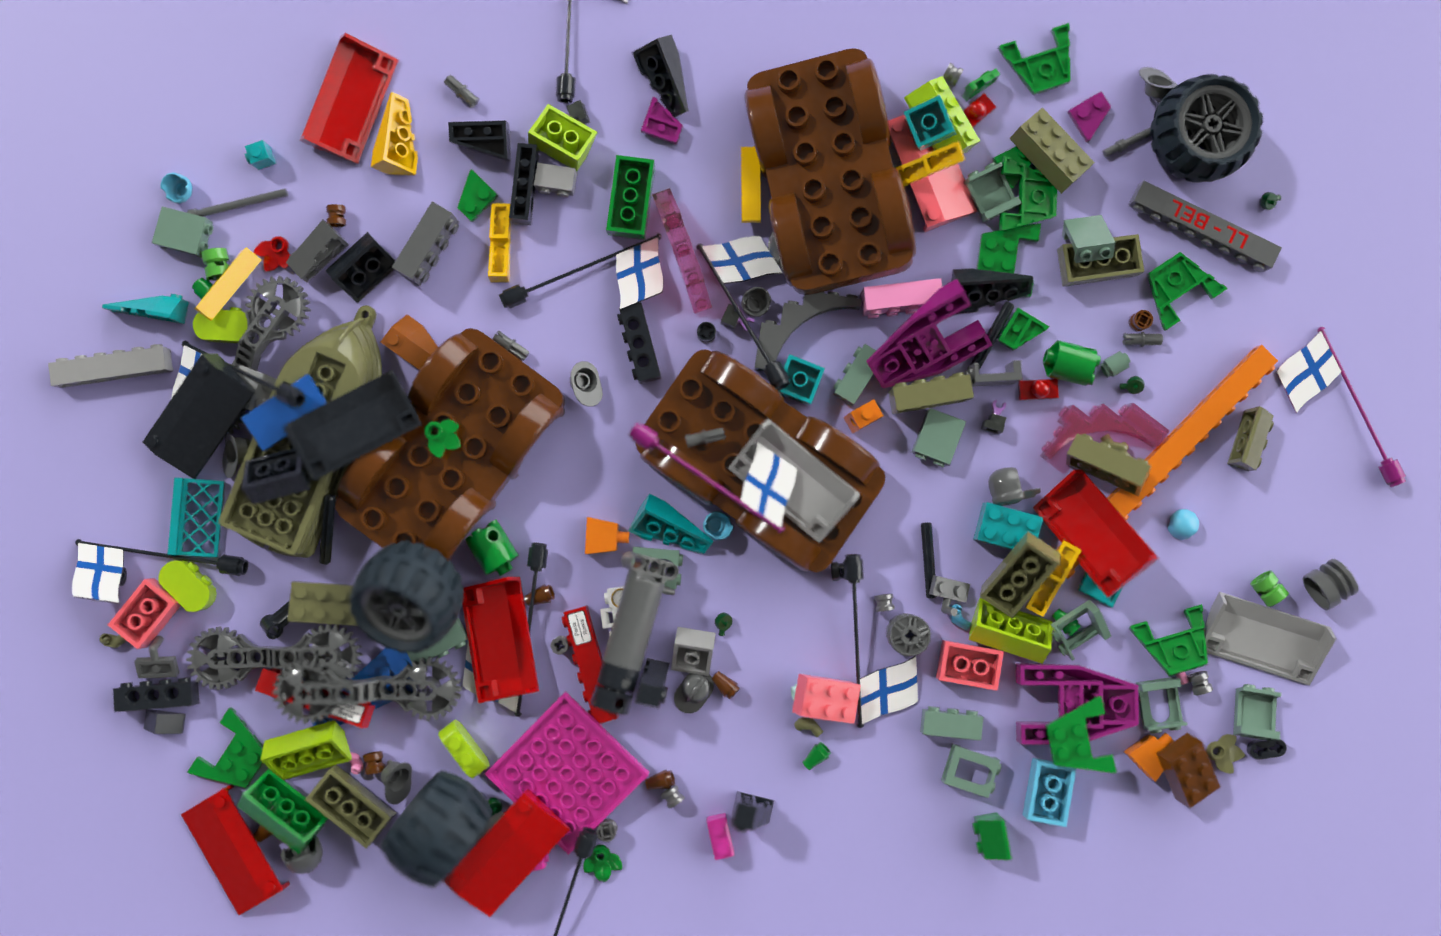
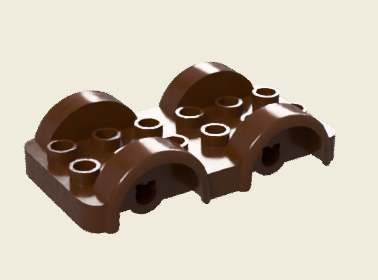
M852 48L769 69L753 75L747 83L748 90H746L744 96L758 161L762 173L769 183L772 197L769 200L770 218L780 262L788 285L793 287L799 294L811 295L906 271L912 265L913 257L916 255L915 234L903 181L898 169L893 167L889 152L891 141L888 119L879 78L873 61L867 58L864 51Z
M473 328L465 329L443 342L428 358L415 377L408 393V399L422 425L351 461L338 484V498L335 502L337 513L381 548L393 543L397 544L401 541H409V543L415 544L421 543L432 550H437L445 559L450 560L472 527L488 511L495 508V499L509 480L516 479L519 476L518 469L537 439L554 420L562 417L565 413V397L554 384L486 334ZM444 420H453L459 424L455 434L460 439L461 447L454 450L445 448L442 458H438L428 448L429 439L425 436V427L431 422L441 423ZM434 428L432 434L437 435L438 429Z
M699 350L688 360L644 424L658 434L659 445L741 500L745 482L728 467L759 428L769 419L860 495L819 543L784 514L781 524L784 530L782 533H778V530L657 447L653 450L649 448L647 451L635 443L642 461L681 486L708 506L715 505L736 519L735 523L739 528L768 546L800 570L805 572H821L825 570L837 556L885 484V473L880 468L878 460L864 447L835 427L818 418L806 417L784 402L783 396L777 389L742 363L719 351ZM723 428L725 433L724 440L688 448L685 435L701 433L702 430L710 431Z

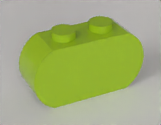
M222 307L211 321L198 312L193 320L195 334L207 342L238 344L248 327L245 312L242 311V308L230 307V310H223Z
M179 560L168 562L159 572V584L188 612L203 611L210 608L217 596L216 588L212 585L213 581L208 576L202 575L198 571L199 567L192 561Z
M453 720L438 732L441 742L464 773L470 778L474 779L490 766L484 752L458 720Z

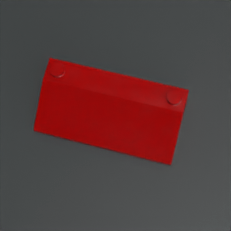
M347 33L341 35L300 141L358 164L399 59Z
M1074 469L1032 507L1040 517H1044L1043 521L1061 543L1064 540L1081 549L1076 559L1077 562L1107 597L1113 595L1159 559L1082 469Z
M504 577L464 587L462 605L478 703L539 692L520 577Z
M231 784L182 813L181 816L237 914L241 915L281 892L290 883L287 881L282 885L280 884L228 793L230 789L234 788V785Z
M527 789L443 882L456 895L488 917H491L567 834L570 828L534 793Z

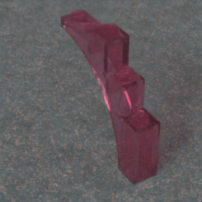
M670 188L652 194L694 314L712 308L699 262L695 256L690 237Z
M1135 403L1124 404L1118 411V414L1105 404L1094 405L1088 412L1090 416L1086 415L1075 405L1063 407L1059 412L1060 418L1057 422L1062 427L1059 426L1054 431L1053 435L1055 437L1051 442L1047 441L1041 448L1043 452L1040 456L1045 460H1050L1063 446L1072 441L1077 433L1080 435L1109 431L1123 433L1140 439L1151 447H1156L1160 445L1170 430Z

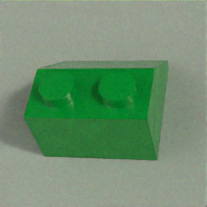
M997 812L974 816L975 822L972 823L974 834L978 836L979 842H976L978 854H981L986 860H1012L1005 820Z

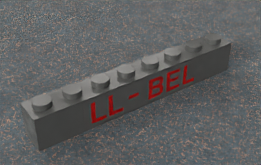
M1142 181L1137 186L1129 203V206L1133 207L1134 211L1150 215L1152 220L1162 221L1169 228L1184 232V235L1187 237L1197 238L1201 240L1202 244L1219 249L1218 251L1222 254H1230L1236 257L1237 261L1252 265L1257 271L1263 272L1273 268L1282 247L1146 181Z

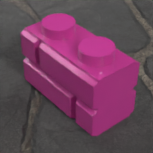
M726 813L707 817V826L715 860L734 856Z

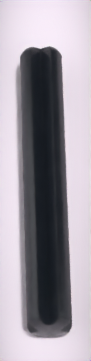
M1006 301L987 333L992 346L977 353L970 365L978 363L979 369L982 367L1014 308L1012 303Z
M326 494L323 499L319 562L324 565H328L331 562L336 497L331 494Z
M925 522L921 523L926 597L936 598L937 596L929 594L933 575L936 576L932 524Z

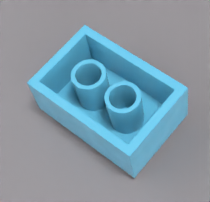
M1032 757L1022 815L1027 820L1066 827L1076 768L1057 766L1053 764V761Z

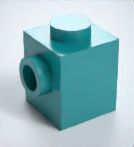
M261 140L245 146L247 152L245 153V158L248 164L253 165L256 169L260 170L276 164L271 147L265 141Z

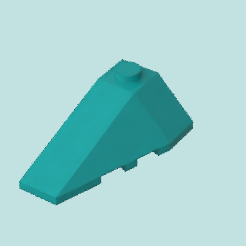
M171 294L170 297L162 295L103 304L102 308L111 312L185 324L189 302L183 300L181 295Z
M650 493L641 504L628 530L645 540L652 541V539L663 541L665 545H669V543L677 544L682 549L704 554L713 544L711 538L670 504Z

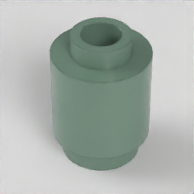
M1119 351L1103 360L1100 368L1107 378L1110 376L1114 377L1129 368L1131 361L1126 353Z

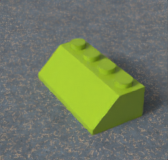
M943 76L928 81L904 97L910 109L939 95L943 99L956 135L933 145L934 151L959 141L964 154L980 142Z
M979 598L970 626L969 640L1043 664L1052 648L1053 629L1050 624L1053 621L1022 611H1018L1011 618L983 598Z
M335 720L265 740L261 761L282 780L352 760L345 731Z

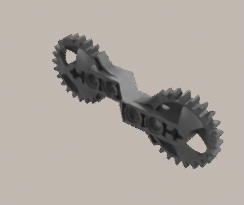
M270 276V282L263 279L264 285L261 286L256 283L257 291L251 289L254 295L247 296L251 303L245 304V306L250 308V310L245 312L248 327L239 340L235 360L231 365L237 368L241 365L257 371L261 354L269 343L286 339L287 333L294 336V329L300 332L298 326L306 325L302 320L309 319L305 312L311 311V309L306 307V305L310 304V301L305 299L308 294L302 292L304 288L298 286L296 281L291 282V279L288 277L283 280L281 276H278L276 281L274 277ZM277 285L283 286V299L275 296ZM262 294L263 296L268 298V300L264 301L259 296ZM291 313L297 317V320L294 321L288 315ZM270 319V325L264 328V322ZM259 335V341L253 344V338ZM246 409L242 411L228 433L234 434L233 428L240 430L238 424H245L241 418L247 414L245 413Z
M327 624L326 629L323 625H320L318 630L316 628L311 629L312 634L305 633L301 640L291 647L258 646L248 641L243 634L236 636L237 630H232L229 633V627H225L222 631V627L219 626L216 629L209 628L208 632L202 631L201 636L195 637L197 643H190V646L194 649L187 651L192 656L187 658L186 661L192 662L187 668L194 669L190 675L198 676L196 682L203 680L202 687L209 684V689L216 687L217 690H221L223 686L227 689L231 687V684L233 686L237 685V680H244L257 667L288 668L290 663L295 665V662L298 660L303 664L307 659L308 652L313 654V661L316 660L317 662L316 666L319 667L324 663L323 670L331 668L338 677L348 680V678L355 677L352 671H359L355 665L362 663L357 657L362 656L363 653L357 652V649L362 646L355 645L358 638H351L353 632L346 634L347 627L339 630L340 626L338 624L333 628L331 624ZM349 642L350 646L341 651L339 647ZM203 646L212 651L205 655L199 651V648ZM256 652L261 655L260 662L255 659ZM289 652L294 656L293 662H290L287 658ZM237 653L242 657L241 662L236 660ZM327 653H329L330 655H333V658H330V657H323V658H321V657H322V655L327 654ZM217 656H218V657H225V656H227V659H225V660H220V659H217ZM342 658L350 663L351 667L348 669L337 663ZM207 663L209 668L201 672L200 667ZM303 669V678L305 680L310 679L309 669Z
M429 656L427 662H425L423 657L420 658L419 663L414 660L412 666L408 664L397 675L378 676L362 680L341 679L331 668L323 670L324 663L318 667L316 666V660L309 664V660L306 659L303 664L298 660L295 662V665L290 663L288 668L282 669V674L276 677L279 681L273 683L277 689L272 691V693L278 695L273 701L280 702L276 708H283L282 715L288 713V720L296 717V723L303 719V723L307 724L310 719L313 724L317 721V718L321 721L324 715L328 717L340 705H355L375 700H393L405 712L412 709V716L418 713L421 720L426 715L427 721H429L432 715L437 720L439 713L445 717L446 711L451 712L453 710L452 706H456L458 703L455 699L461 697L457 692L461 691L462 687L457 686L461 679H455L458 672H451L453 666L447 668V661L445 660L440 664L439 658L432 662L431 656ZM427 666H432V677L426 676ZM303 669H309L310 679L302 682ZM449 676L450 680L441 685L439 680ZM386 684L392 685L394 691H389L386 688ZM406 685H411L414 691H408ZM322 688L327 689L330 695H325L322 691ZM342 689H347L350 696L344 695ZM294 696L295 701L287 704L285 700ZM432 700V711H427L426 701ZM303 704H310L309 714H303Z

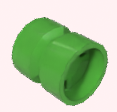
M211 248L202 251L203 264L207 265L204 268L206 279L210 281L218 280L229 267V264H227L229 261L227 249Z
M1272 570L1260 574L1250 583L1256 593H1261L1260 598L1267 607L1281 602L1289 594L1282 583L1278 584L1279 579Z

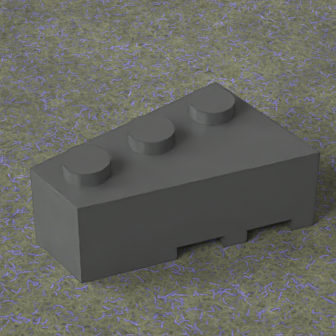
M322 219L299 248L289 256L286 263L303 281L308 282L349 244L331 225Z

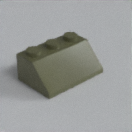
M1260 406L1244 410L1227 464L1247 471H1254L1259 468L1262 462V451L1268 443L1266 439L1268 432L1273 428L1274 422L1272 420L1274 415Z

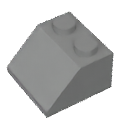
M677 627L671 670L709 676L716 633Z

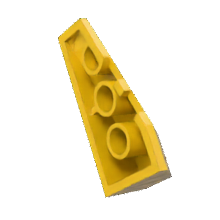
M394 92L390 93L373 148L371 167L385 174L414 176L416 175L418 155L417 151L414 150L413 141H415V136L412 134L410 126L412 118L409 100Z

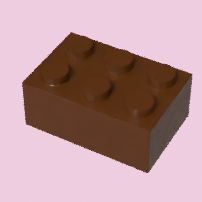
M1185 733L1156 753L1175 799L1188 808H1192L1220 788L1203 742L1189 733Z

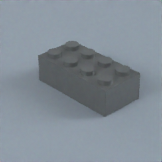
M432 201L392 268L419 286L425 283L429 278L430 269L432 266L435 267L439 261L438 256L441 251L448 247L450 236L454 235L459 228L457 218L450 211Z

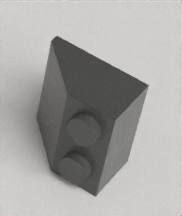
M241 365L238 366L239 369L272 385L276 383L277 379ZM236 371L256 391L245 407L246 410L252 411L269 400L273 389Z

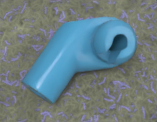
M959 604L952 605L951 607L956 608L958 613L956 616L950 615L951 622L968 631L971 622L962 618V607Z

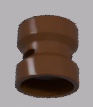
M340 204L327 205L326 212L328 213V218L326 222L332 227H345L346 219L344 214L346 213V206Z
M1140 310L1129 318V326L1136 332L1149 328L1153 323V316L1147 310Z
M383 751L363 755L364 762L367 764L365 768L366 775L383 771L385 768V764L382 763Z

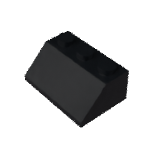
M367 232L325 271L356 303H359L394 270L392 266L395 260Z
M295 448L245 461L242 489L251 503L256 504L309 490L311 475Z

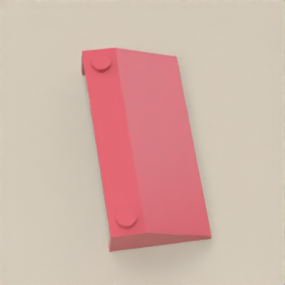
M905 115L888 120L890 136L902 165L934 151L932 146L922 151L918 148ZM959 164L910 184L925 221L924 232L977 212Z

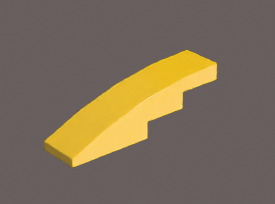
M741 147L742 223H761L760 164L755 147Z

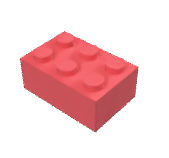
M155 578L144 579L109 622L108 626L136 649L147 648L181 605Z
M942 640L936 678L941 681L998 690L1004 652L992 648Z
M799 674L792 712L802 717L854 724L861 685L846 680Z

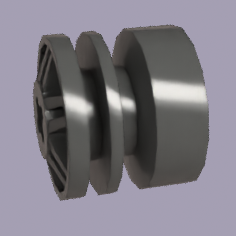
M1330 559L1326 564L1320 566V570L1314 569L1302 578L1305 589L1310 597L1324 610L1334 608L1341 603V599L1347 600L1359 591L1352 573L1336 559Z
M902 613L890 620L886 628V637L894 650L903 655L914 656L922 653L930 643L931 632L929 626L922 618L913 614ZM908 630L914 633V636H911L910 640L909 638L905 637V634H908Z

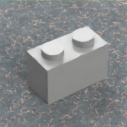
M537 163L534 186L542 194L553 192L561 197L574 196L577 178L576 169Z

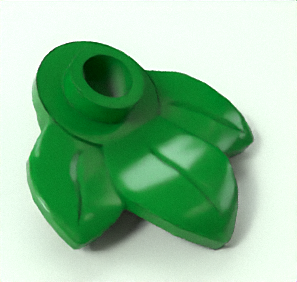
M444 420L441 423L431 422L425 427V436L429 439L428 448L433 455L442 458L445 448L454 450L461 447L460 439L455 434L459 428L458 423L453 420ZM434 428L438 429L437 435L432 434Z
M600 844L595 846L593 855L585 859L583 869L585 873L594 872L595 877L599 881L606 882L611 875V870H622V861L617 854L610 853V850L605 845Z

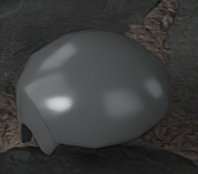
M753 287L747 290L741 302L743 311L751 317L762 316L769 310L771 296L762 287Z

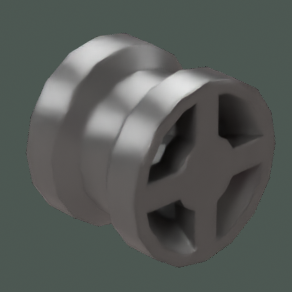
M950 63L943 78L945 81L951 82V85L955 87L964 69L956 68L954 64Z
M893 594L874 596V600L877 602L876 612L895 609V605L892 604Z
M677 784L660 795L662 799L666 800L668 809L685 799L683 794L679 793Z

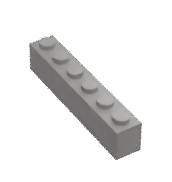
M162 344L151 345V348L148 349L134 347L131 348L132 351L125 352V350L112 351L113 354L94 353L93 357L79 355L75 356L73 360L59 358L56 359V362L48 363L51 386L63 388L173 372L171 350L163 347Z

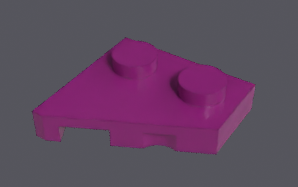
M1102 91L1067 112L1086 143L1090 141L1111 106Z
M652 97L641 133L677 145L683 125L658 102L656 97Z

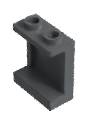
M1021 360L1012 361L1005 365L1006 373L979 374L978 363H973L967 368L965 375L970 374L972 386L1015 384L1022 380Z

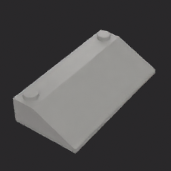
M767 419L728 469L745 482L755 458L757 442L795 467V483L786 503L784 515L820 543L855 503L860 494Z
M1222 592L1218 593L1204 628L1207 653L1306 685L1311 684L1336 640L1329 626Z

